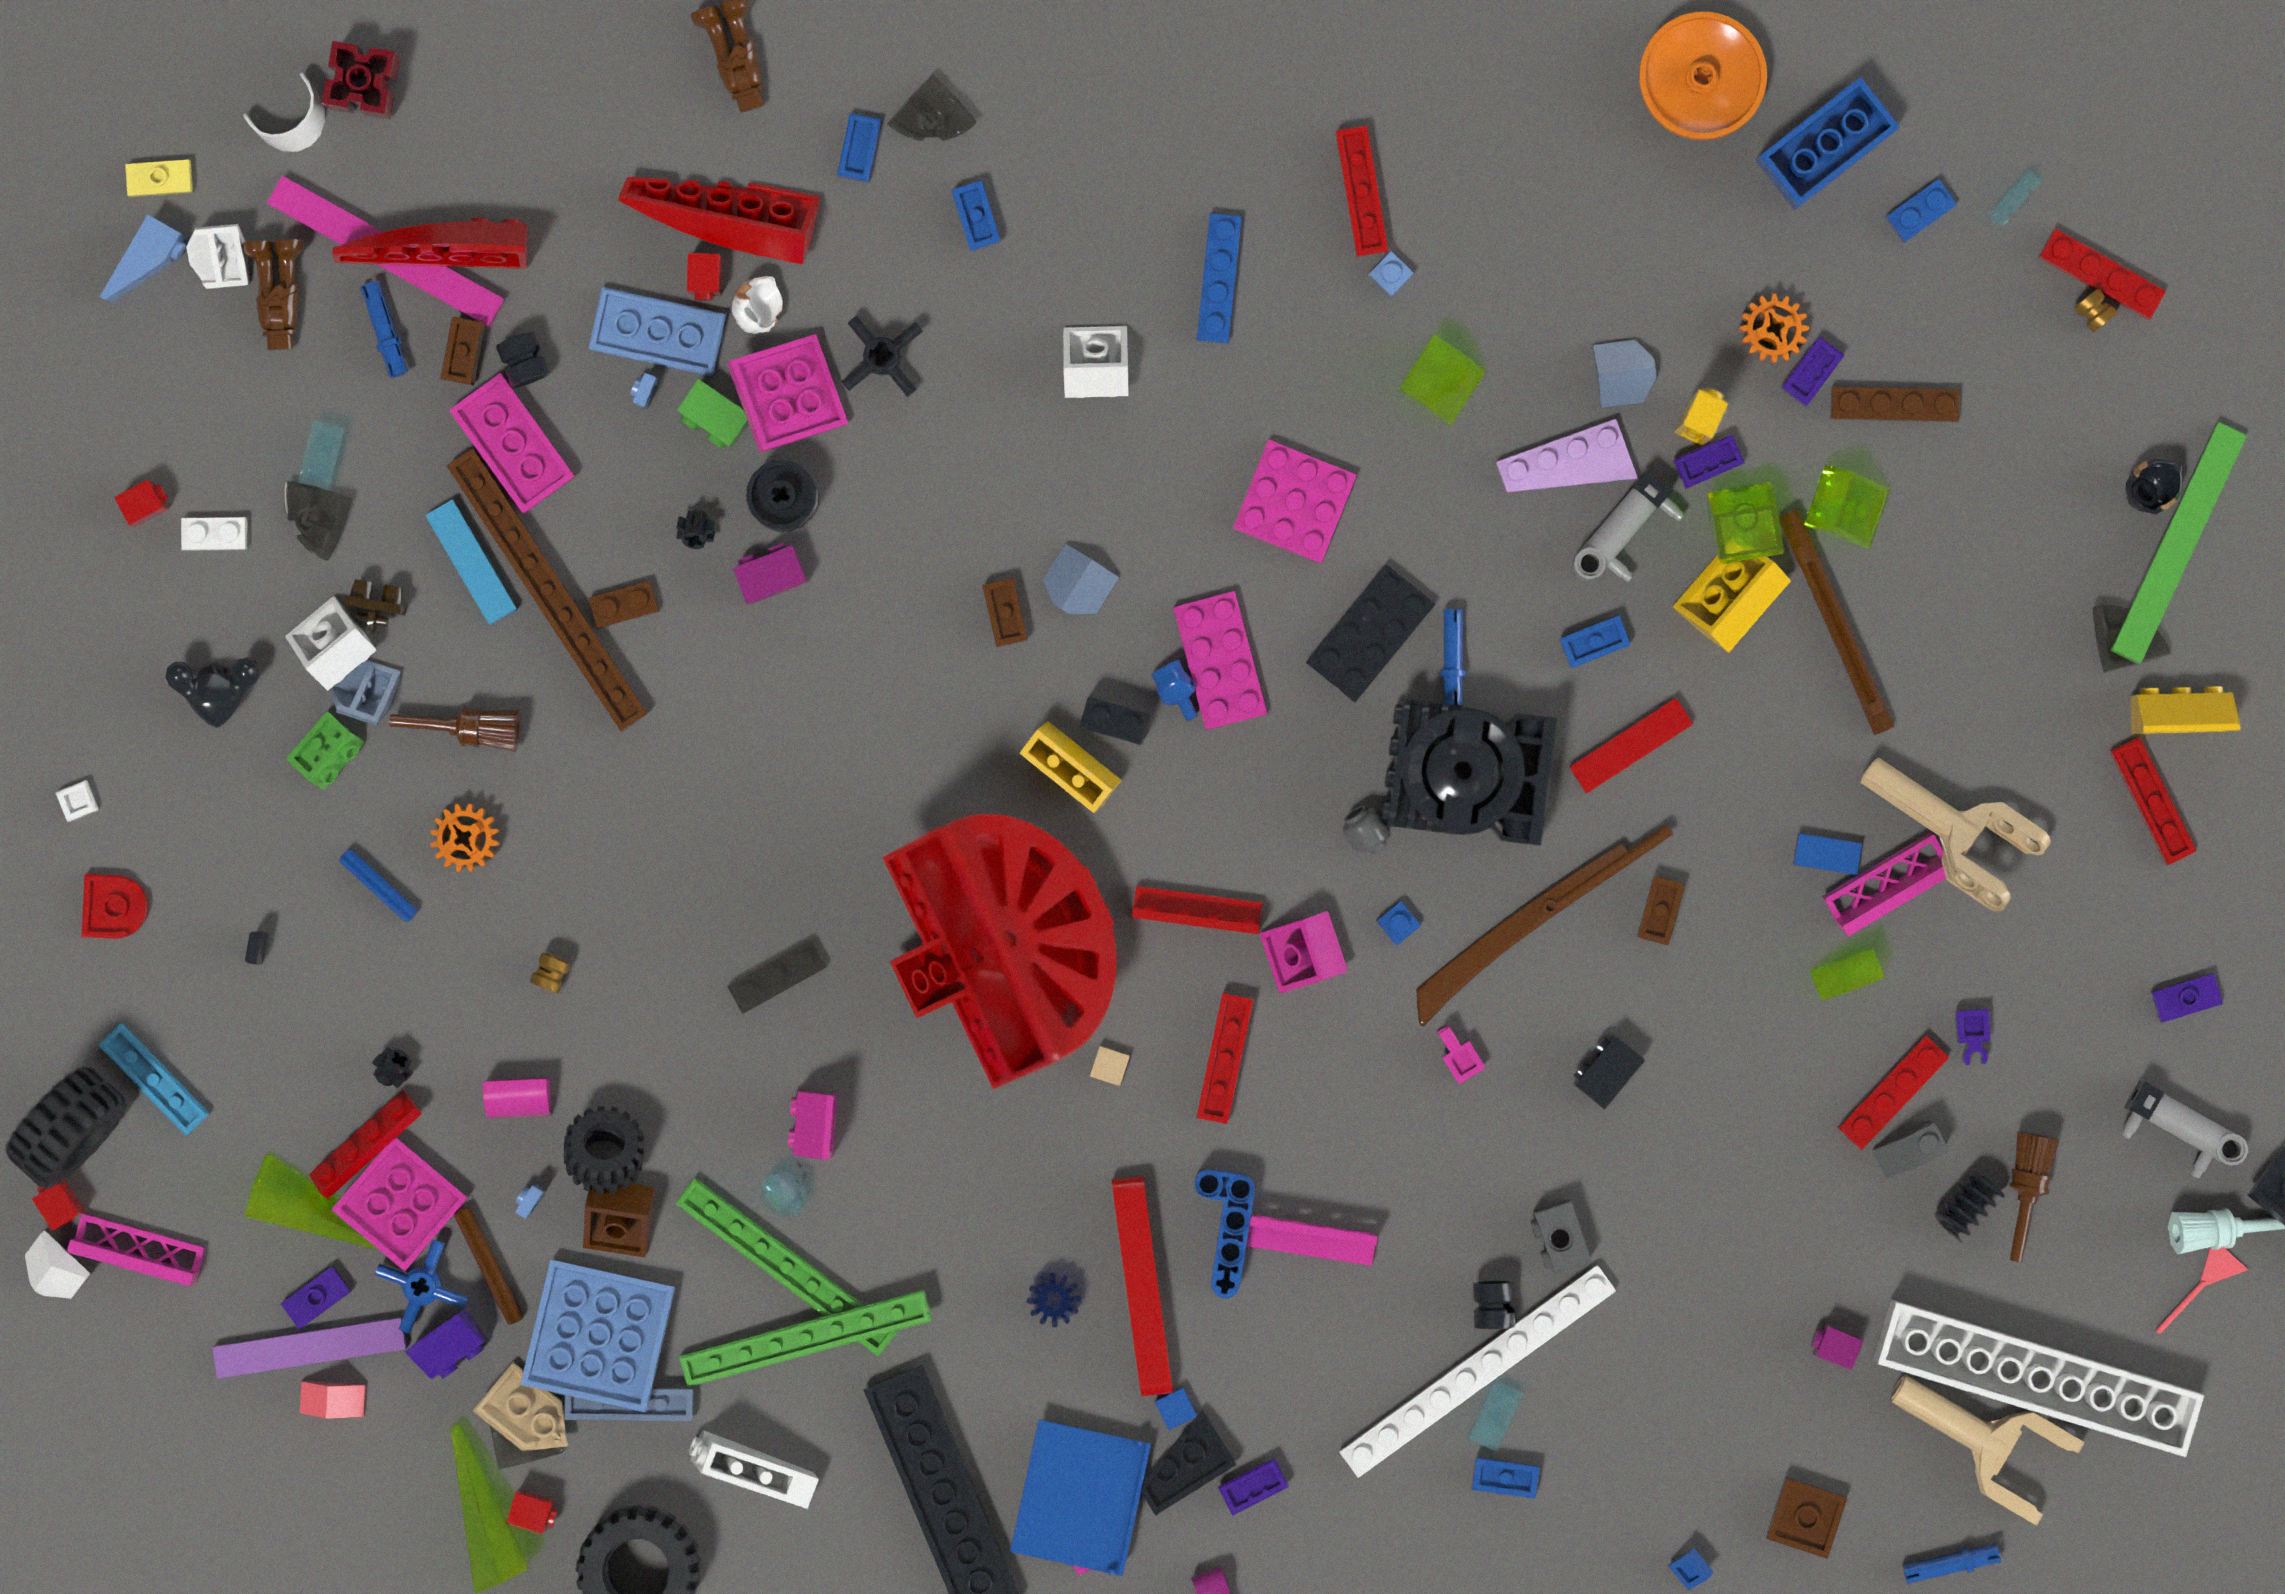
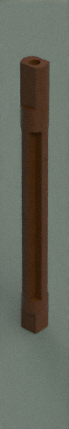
M1799 509L1778 517L1862 704V709L1874 736L1895 727L1830 584Z

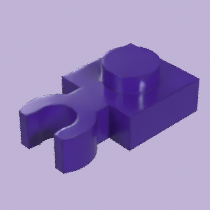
M1989 1009L1955 1011L1957 1043L1967 1044V1048L1962 1054L1963 1063L1970 1065V1055L1973 1052H1978L1981 1057V1064H1987L1988 1053L1982 1047V1042L1991 1041Z

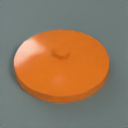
M1693 12L1669 21L1651 38L1640 61L1639 88L1647 110L1663 128L1685 139L1698 141L1714 140L1737 131L1754 115L1765 94L1767 66L1759 43L1741 23L1719 13Z

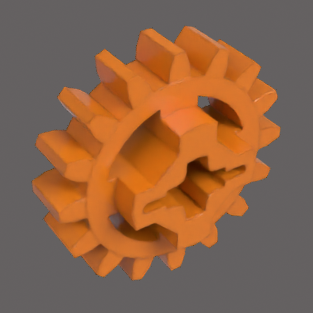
M1776 294L1771 295L1769 302H1767L1764 296L1758 298V307L1753 303L1747 306L1751 314L1743 313L1741 315V319L1747 323L1738 328L1739 332L1746 333V337L1740 342L1741 344L1750 343L1751 348L1747 353L1751 355L1757 351L1759 353L1758 361L1760 362L1766 356H1770L1771 364L1777 362L1778 356H1781L1782 360L1786 362L1789 360L1788 352L1790 351L1797 355L1800 350L1796 344H1805L1807 341L1806 338L1801 336V333L1809 330V326L1801 324V321L1807 315L1806 313L1798 315L1796 311L1800 304L1796 303L1791 307L1788 305V296H1785L1781 302L1778 301ZM1774 308L1785 311L1789 316L1783 317L1776 314ZM1760 313L1761 325L1753 331L1754 320ZM1770 321H1772L1773 325L1779 324L1781 330L1777 332V337L1773 332L1768 334L1766 330L1770 326ZM1794 327L1793 339L1787 345L1786 334L1789 329ZM1762 340L1772 344L1775 350L1767 349L1758 342Z
M455 804L454 813L449 809H444L443 812L446 818L444 820L435 818L434 820L439 825V829L430 830V834L437 836V841L430 843V846L439 847L440 850L435 855L436 859L445 857L444 866L446 868L455 863L456 872H462L464 865H467L469 872L475 871V863H478L481 867L487 866L484 858L486 856L491 858L496 856L491 851V847L500 846V842L493 840V835L498 834L500 830L491 829L490 826L495 821L494 817L485 819L486 810L484 808L479 809L475 813L474 804H468L466 811H463L461 804ZM468 816L476 819L478 822L471 826L465 825L459 817ZM449 827L451 830L450 840L445 843V831ZM459 829L463 832H471L472 836L469 837V845L465 843L459 844L458 840L462 837ZM485 833V845L481 849L479 846L480 836ZM459 850L465 851L471 859H459L452 854Z

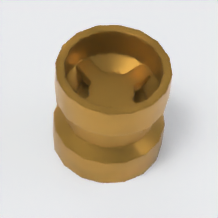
M2099 288L2073 307L2078 315L2087 316V326L2092 333L2118 314L2112 305L2102 302L2104 294Z
M542 952L538 960L540 966L532 974L529 982L559 994L562 987L561 979L564 974L568 973L571 964Z

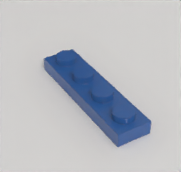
M1210 213L1197 341L1228 344L1241 216Z

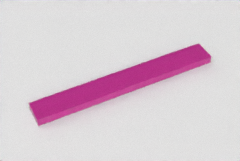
M281 176L267 201L268 205L340 245L383 232L284 176ZM376 264L473 319L486 323L488 327L493 323L505 301L504 298L446 266Z

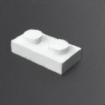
M181 518L182 550H247V518Z

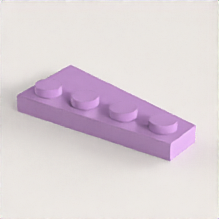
M1616 419L1496 462L1506 493L1638 479Z

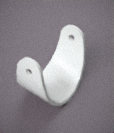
M303 72L300 73V76L309 89L311 101L305 119L296 128L286 133L271 135L258 130L246 113L243 114L250 127L266 143L281 151L298 152L312 146L321 136L325 124L324 105L318 92Z

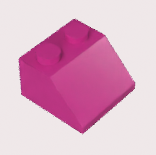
M1328 911L1259 933L1279 994L1348 972Z
M799 1090L797 1097L791 1098L790 1116H796L795 1129L789 1128L788 1148H793L794 1156L829 1160L833 1157L838 1093Z

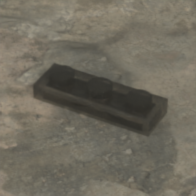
M809 940L727 987L742 1014L827 967L812 940Z

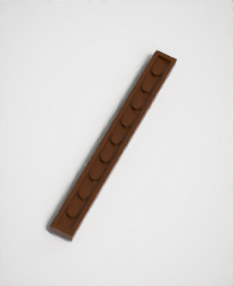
M472 448L446 465L619 730L622 732L647 716V711L475 449Z

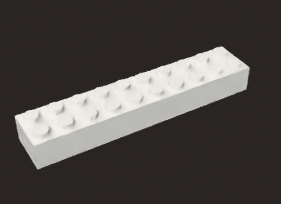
M1892 1299L1873 1357V1361L1886 1367L2184 1457L2187 1455L2204 1399V1395L2190 1389Z

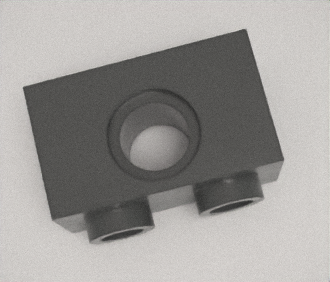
M1570 1200L1533 1211L1535 1219L1531 1220L1530 1224L1535 1238L1542 1237L1545 1250L1540 1251L1546 1269L1552 1268L1555 1274H1559L1592 1262ZM1562 1229L1568 1234L1567 1242L1559 1247L1552 1245V1233Z

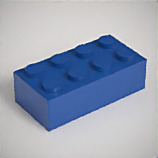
M1860 77L1761 154L1756 162L1791 207L1797 210L1894 134L1900 126Z

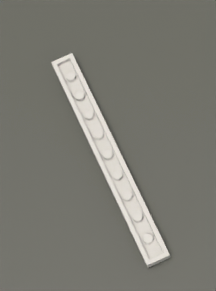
M1596 1264L1517 1321L1514 1328L1506 1329L1339 1450L1340 1454L1359 1478L1616 1292L1615 1288Z

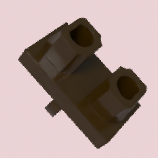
M355 579L350 596L345 595L344 605L369 609L368 614L358 612L356 616V622L367 623V633L374 634L377 625L388 627L389 617L379 616V611L405 616L407 606L402 605V587L384 584L382 601L371 600L373 582Z

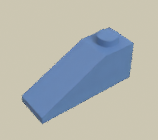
M147 214L100 297L113 303L171 265L174 259L177 261L185 251L186 244L184 241L187 237Z

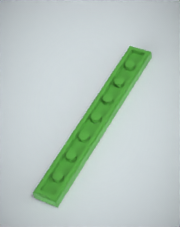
M2220 422L2215 424L2110 651L2134 663L2140 664L2247 435Z
M696 1177L675 1203L822 1315L826 1316L864 1305ZM898 1330L858 1342L879 1357Z
M921 1289L682 1354L679 1356L687 1387L927 1323L932 1321L933 1318L925 1290Z

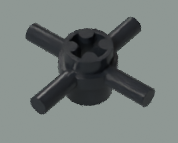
M858 316L853 317L848 322V325L865 345L863 352L864 363L841 382L850 391L871 373L879 376L889 375L906 397L911 396L917 389L899 368L901 362L900 350L920 335L923 330L914 322L893 340L886 337L875 338ZM879 348L883 352L889 350L892 355L889 357L888 362L877 365L875 362L877 358L875 351Z

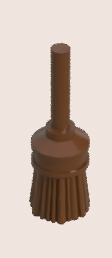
M463 707L458 716L451 715L450 719L391 714L389 725L390 727L448 731L449 735L457 737L460 746L472 745L479 748L480 745L517 752L521 717L520 709L483 711L482 708L469 709V707Z
M2017 1131L2015 1169H2012L2013 1178L2009 1186L2018 1193L2017 1200H2020V1206L2009 1259L2011 1261L2022 1262L2033 1203L2037 1204L2038 1197L2049 1194V1183L2052 1180L2049 1171L2060 1139Z

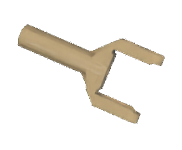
M1879 757L1873 760L1861 778V784L1940 836L1943 846L1941 861L1947 881L1993 911H2002L2011 898L2010 893L2002 881L1965 857L1984 828H1989L2026 854L2042 855L2051 843L2049 835L2042 828L2003 802L1984 803L1970 810L1958 811Z
M1904 1375L1899 1379L1890 1396V1402L1969 1448L1975 1463V1474L1980 1493L2036 1526L2043 1514L2038 1512L2031 1503L1991 1480L1993 1475H1998L2022 1433L2020 1430L2022 1425L2067 1451H2074L2079 1454L2085 1443L2030 1410L1986 1422L1908 1375Z

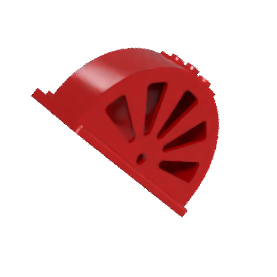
M979 814L964 817L941 826L882 857L923 942V945L889 961L916 1018L922 1017L952 1002L993 1090L1055 1063L1076 1051L1088 1041L1104 1019L1114 991L1117 957L1112 925L1115 923L1088 867H1083L1061 842L1044 830L1021 819L997 814Z

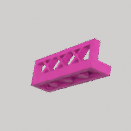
M1930 832L1823 895L1822 898L1838 927L1847 936H1850L1946 879L1941 861L1943 849L1935 834ZM1931 843L1937 856L1927 862L1918 861L1917 857L1920 849ZM1898 862L1908 864L1905 875L1900 878L1889 877L1893 865ZM1871 878L1881 880L1878 891L1871 895L1862 893L1866 881ZM1844 894L1853 896L1851 906L1839 913L1833 901Z
M82 1213L76 1236L70 1240L67 1252L186 1286H192L196 1284L206 1247ZM87 1223L100 1225L106 1237L96 1243L83 1239ZM107 1227H108V1228L115 1229V1230H117V1231H115V1232H113L112 1234H110V1232H109V1230L107 1229ZM121 1232L130 1233L136 1246L127 1251L120 1250L113 1237ZM138 1236L148 1239L143 1242H140ZM108 1240V1242L110 1243L111 1247H110V1246L103 1245V1244H101V1243H103V1242H105V1241ZM152 1240L161 1242L167 1253L157 1260L149 1258L143 1247ZM168 1244H169V1245H172V1246H176V1247H178V1248L175 1249V1250H173V1251H171V1249H170V1247L168 1246ZM139 1249L142 1255H138L131 1252ZM182 1249L196 1252L192 1269L181 1267L174 1254ZM169 1257L172 1264L163 1262V1260Z
M1251 1214L1246 1246L1372 1266L1378 1236L1376 1233Z

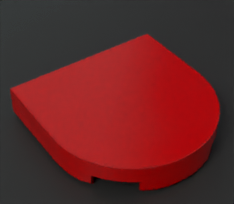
M84 874L81 937L119 939L137 932L146 921L149 909L147 895L143 888L135 880L122 875Z

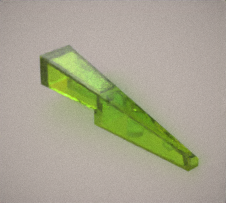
M265 1155L252 1185L244 1217L378 1250L331 1210L339 1201L337 1198L331 1196L329 1199H326L319 1193L313 1183L302 1177L298 1172L290 1169L274 1156Z
M461 1423L451 1427L450 1430L473 1587L477 1594L528 1570L531 1566L510 1525L506 1523L507 1519L502 1511L503 1506Z

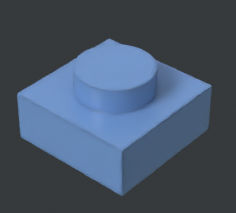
M1390 252L1369 273V276L1392 297L1414 273L1394 253Z
M644 373L642 379L637 377L630 395L634 396L632 402L637 406L648 409L659 379L647 373Z
M538 1184L532 1185L530 1189L525 1186L515 1201L519 1205L515 1213L525 1219L529 1218L547 1190Z

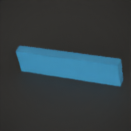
M452 499L426 514L427 520L488 624L492 625L518 610L455 501Z
M120 1023L98 1044L104 1053L185 1136H188L211 1114L123 1023Z

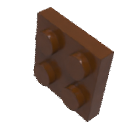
M1785 1477L1766 1539L1828 1559L1847 1497Z

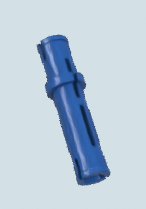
M379 281L367 283L361 286L360 290L362 291L372 326L375 330L378 341L376 347L378 352L382 353L388 377L395 378L407 374L409 371L400 348L402 345L401 338H397L381 284Z
M1445 609L1443 610L1444 670H1441V677H1444L1443 704L1463 706V677H1466V670H1463V610Z
M1997 1543L1973 1549L1963 1547L1961 1552L1902 1564L1903 1571H1905L1904 1576L1907 1585L1914 1582L1965 1570L1967 1573L1974 1572V1568L2001 1563V1557L1999 1556Z

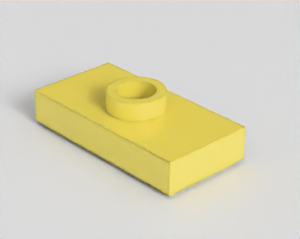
M190 160L125 164L127 196L129 197L193 193Z

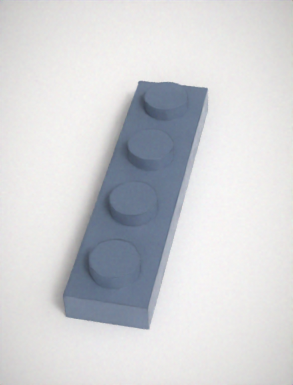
M652 1388L646 1413L565 1395L564 1420L693 1421L694 1388Z

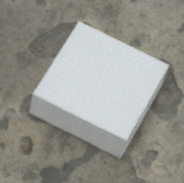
M82 781L55 792L67 822L99 810L88 781Z

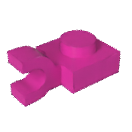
M1448 1025L1437 1031L1449 1052L1441 1057L1458 1084L1486 1068L1469 1040L1460 1044Z

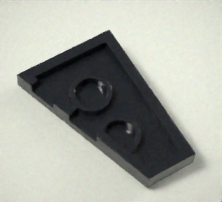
M1204 1410L1201 1411L1191 1426L1183 1433L1177 1443L1142 1484L1141 1493L1155 1516L1237 1465Z

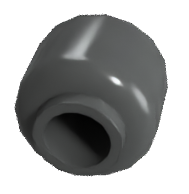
M1363 805L1346 815L1343 833L1356 852L1375 854L1387 845L1385 840L1390 834V828L1386 826V821L1381 817L1376 808H1366Z

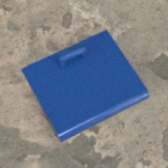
M1038 1419L1010 1552L1106 1572L1109 1575L1123 1576L1151 1444L1140 1440H1132Z

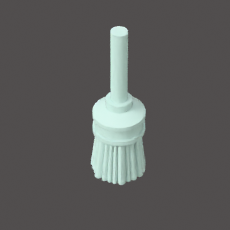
M2227 1208L2220 1211L2208 1210L2206 1213L2172 1212L2168 1225L2170 1244L2176 1254L2208 1247L2212 1250H2218L2222 1247L2228 1249L2234 1246L2236 1238L2242 1237L2243 1233L2285 1229V1226L2275 1217L2241 1220L2240 1217L2234 1218L2231 1211Z

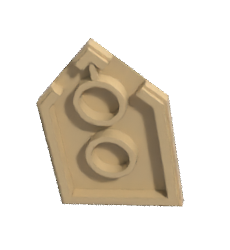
M514 1362L473 1409L474 1413L522 1451L568 1446L563 1401L552 1392L520 1385L524 1370Z

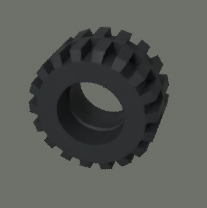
M598 1106L595 1112L591 1108L584 1110V1117L578 1114L574 1118L573 1125L569 1124L566 1136L564 1137L563 1158L568 1176L573 1175V1182L577 1186L583 1183V1190L590 1192L592 1188L597 1189L596 1194L603 1195L604 1190H609L610 1194L617 1193V1187L619 1186L623 1190L629 1187V1181L637 1179L638 1171H641L643 1166L645 1142L643 1131L639 1130V1123L636 1119L630 1121V1114L626 1111L619 1114L618 1108L612 1106L611 1111L605 1110V1106ZM610 1141L618 1145L622 1152L615 1158L600 1160L592 1157L586 1149L594 1142Z

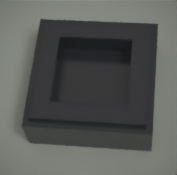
M251 931L245 956L246 963L255 965L263 963L268 933Z

